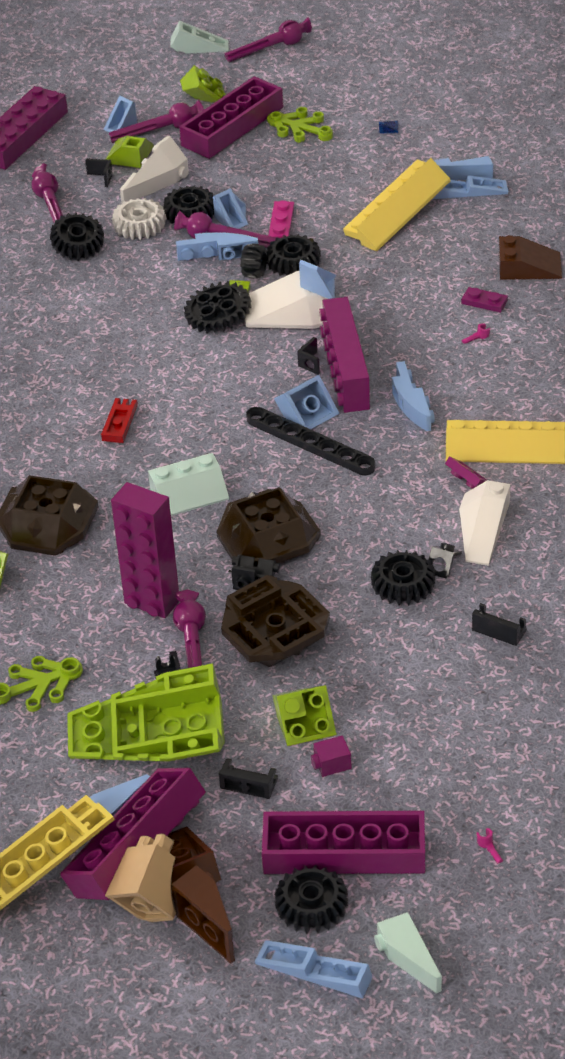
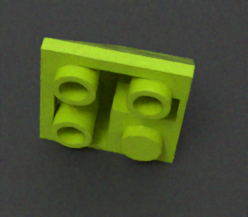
M195 65L180 80L182 90L194 99L215 103L226 95L223 90V83L218 78L211 77L205 69H200Z
M125 136L119 138L105 160H111L113 165L141 168L143 166L141 162L144 158L147 159L153 148V143L146 138Z
M326 685L272 695L277 719L287 746L337 735Z

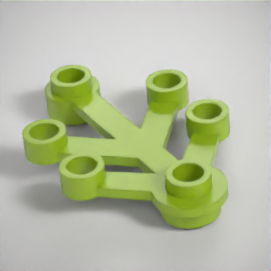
M298 107L296 112L282 114L279 111H274L267 116V122L271 126L276 127L279 137H287L289 135L287 126H290L295 142H303L305 140L304 131L317 134L318 139L321 141H329L333 138L331 127L321 126L318 128L308 125L322 123L324 121L323 112L317 111L313 113V117H307L308 109L306 107Z
M35 656L31 660L34 670L23 668L19 664L11 665L8 668L10 678L19 679L22 677L30 680L11 687L5 683H0V704L7 703L15 695L36 688L32 696L25 702L28 711L36 712L41 708L40 701L49 685L56 680L59 681L56 687L50 690L49 699L52 703H60L64 700V691L70 680L77 679L82 675V664L73 657L56 662L45 659L43 656ZM43 669L52 670V672L44 673L40 671ZM55 694H60L58 697H53Z

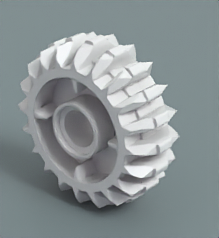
M130 199L129 202L123 201L122 205H117V208L114 209L112 223L115 232H118L119 236L123 235L125 239L130 236L132 241L135 237H138L141 241L142 237L149 239V235L156 237V233H161V229L165 227L166 214L163 206L159 202H154L153 199Z

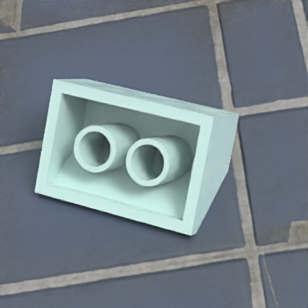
M213 453L148 471L150 490L169 497L171 516L229 500L220 465Z

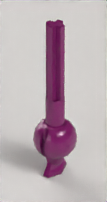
M309 17L302 23H297L295 20H286L279 26L278 32L225 53L226 60L231 62L280 42L286 45H295L301 40L302 33H311V21Z
M200 100L191 107L183 102L176 103L169 109L168 114L109 132L110 140L114 143L117 139L125 136L134 137L169 125L179 129V126L204 110Z
M43 163L35 168L32 174L31 187L35 195L44 198L52 220L55 222V220H59L61 215L63 216L55 196L58 190V181L53 174L46 172L47 164Z
M179 211L174 223V231L185 228L194 239L195 234L235 233L258 238V244L263 245L265 248L270 245L271 241L276 239V237L212 223V219L203 212H196L190 217H186Z
M188 589L175 592V597L180 603L174 609L173 622L180 631L184 632L188 668L202 666L198 630L205 623L206 612L204 607L196 601L199 597V592Z

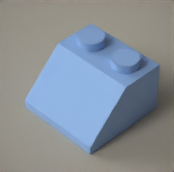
M320 375L274 398L285 418L309 429H313L340 414Z

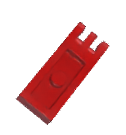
M115 398L101 433L102 441L124 443L138 406V400L132 399L129 405V399L124 398L121 404V398Z

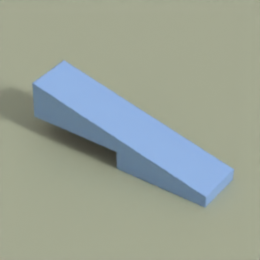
M489 156L451 162L449 158L433 160L448 175L450 180H467L468 175L493 179V163Z
M468 175L466 182L451 180L433 199L508 194L506 180Z
M265 940L255 960L257 965L362 999L373 977L368 964L318 956L315 948ZM275 951L271 959H266V955L269 952Z

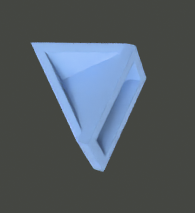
M119 95L103 129L107 132L137 124L135 102Z
M231 188L213 196L214 217L224 226L237 229L248 225L246 221V204L232 192Z
M300 260V287L328 299L335 298L336 274Z

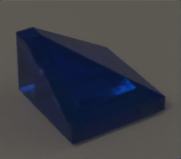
M379 121V133H398V121Z

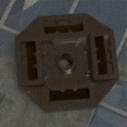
M29 475L18 486L11 487L0 508V531L11 549L56 556L63 553L64 549L84 539L99 508L98 500L77 482Z
M280 487L259 493L251 491L249 496L228 503L216 531L217 538L231 559L233 556H238V554L254 557V567L258 566L259 558L276 560V563H281L309 553L321 536V530L302 503L292 499Z
M266 575L227 596L221 631L222 635L249 663L258 662L267 667H272L292 655H299L303 649L324 638L330 621V612L301 584L277 580V577Z

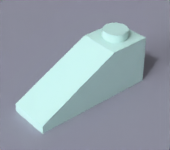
M179 21L171 36V48L186 54L229 51V41Z
M407 912L378 922L377 935L374 936L378 950H384L390 961L435 993L442 992V976L409 913Z

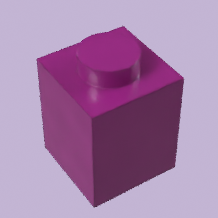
M343 735L313 743L314 754L310 755L311 763L314 770L319 769L322 777L352 769L351 752Z

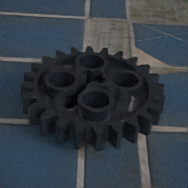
M220 281L217 286L211 283L210 288L203 286V291L196 290V296L190 295L191 300L186 301L187 306L184 307V315L188 324L193 329L197 328L198 332L204 329L207 334L210 330L216 333L218 329L224 332L225 327L228 326L232 329L233 323L240 324L239 319H246L245 314H249V308L252 307L251 299L247 289H243V285L237 286L236 282L230 285L229 281L222 285Z

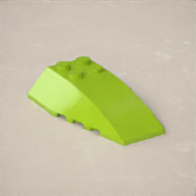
M213 663L156 676L154 681L146 684L143 681L134 685L135 688L122 694L119 691L112 694L111 698L100 703L98 700L67 713L68 757L70 759L174 761L220 752L225 744L222 699Z

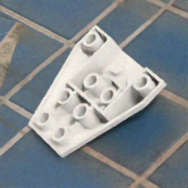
M296 271L249 293L252 307L249 308L250 313L245 314L246 319H244L246 327L320 328L322 322L320 321L319 309L323 308L322 300L328 298L301 288L300 271Z

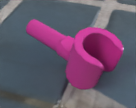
M481 323L478 325L476 333L461 341L466 344L478 338L485 339L489 336L490 328L485 329L486 324Z
M486 828V837L480 836L477 832L478 845L486 848L497 864L503 862L493 845L492 830Z

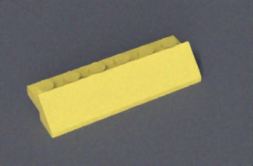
M432 158L427 162L417 159L343 228L344 234L360 240L361 245L378 251L451 182L450 178Z
M447 420L446 461L450 456L462 462L565 464V422Z
M85 795L69 809L61 805L0 853V910L115 820L114 817L99 802L96 804Z

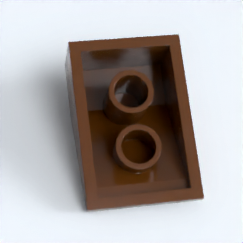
M499 236L500 280L562 279L560 252L521 236Z
M186 826L168 834V837L174 841L170 854L175 857L171 888L172 883L196 865L204 872L211 873L216 882L221 881L214 852L193 831Z
M196 865L172 883L176 917L232 964L235 961L232 928L220 897L216 880L211 873L204 872Z

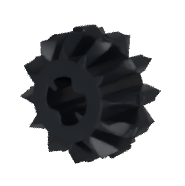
M252 243L244 246L240 258L241 273L244 277L255 279L264 275L268 256L263 245Z

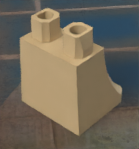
M157 834L155 840L148 836H140L137 846L127 847L105 896L139 919L149 922L173 920L176 911L172 898L171 880L175 857L170 854L174 841L164 834Z

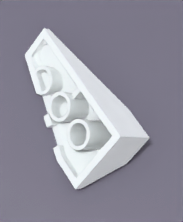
M166 136L152 148V155L148 159L144 158L141 162L143 166L137 173L133 172L120 188L121 204L123 201L129 202L130 199L137 200V198L145 197L187 177L189 174L188 159L171 136Z
M487 480L464 494L459 512L466 562L489 566L510 504V484Z

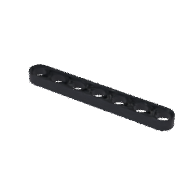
M252 407L246 412L247 423L255 428L359 475H370L375 471L374 458L264 408ZM253 416H261V418H258V419H253V418H251V417H253ZM273 423L279 424V426L271 427L269 425ZM291 431L297 432L294 435H288L287 433ZM306 440H314L315 442H313V443H306L305 441H306ZM324 448H332V449H334V450H332V451H324L323 449H324ZM343 456H350V457H352L351 459H348V460L342 459ZM363 464L370 465V467L368 468H362L360 466Z

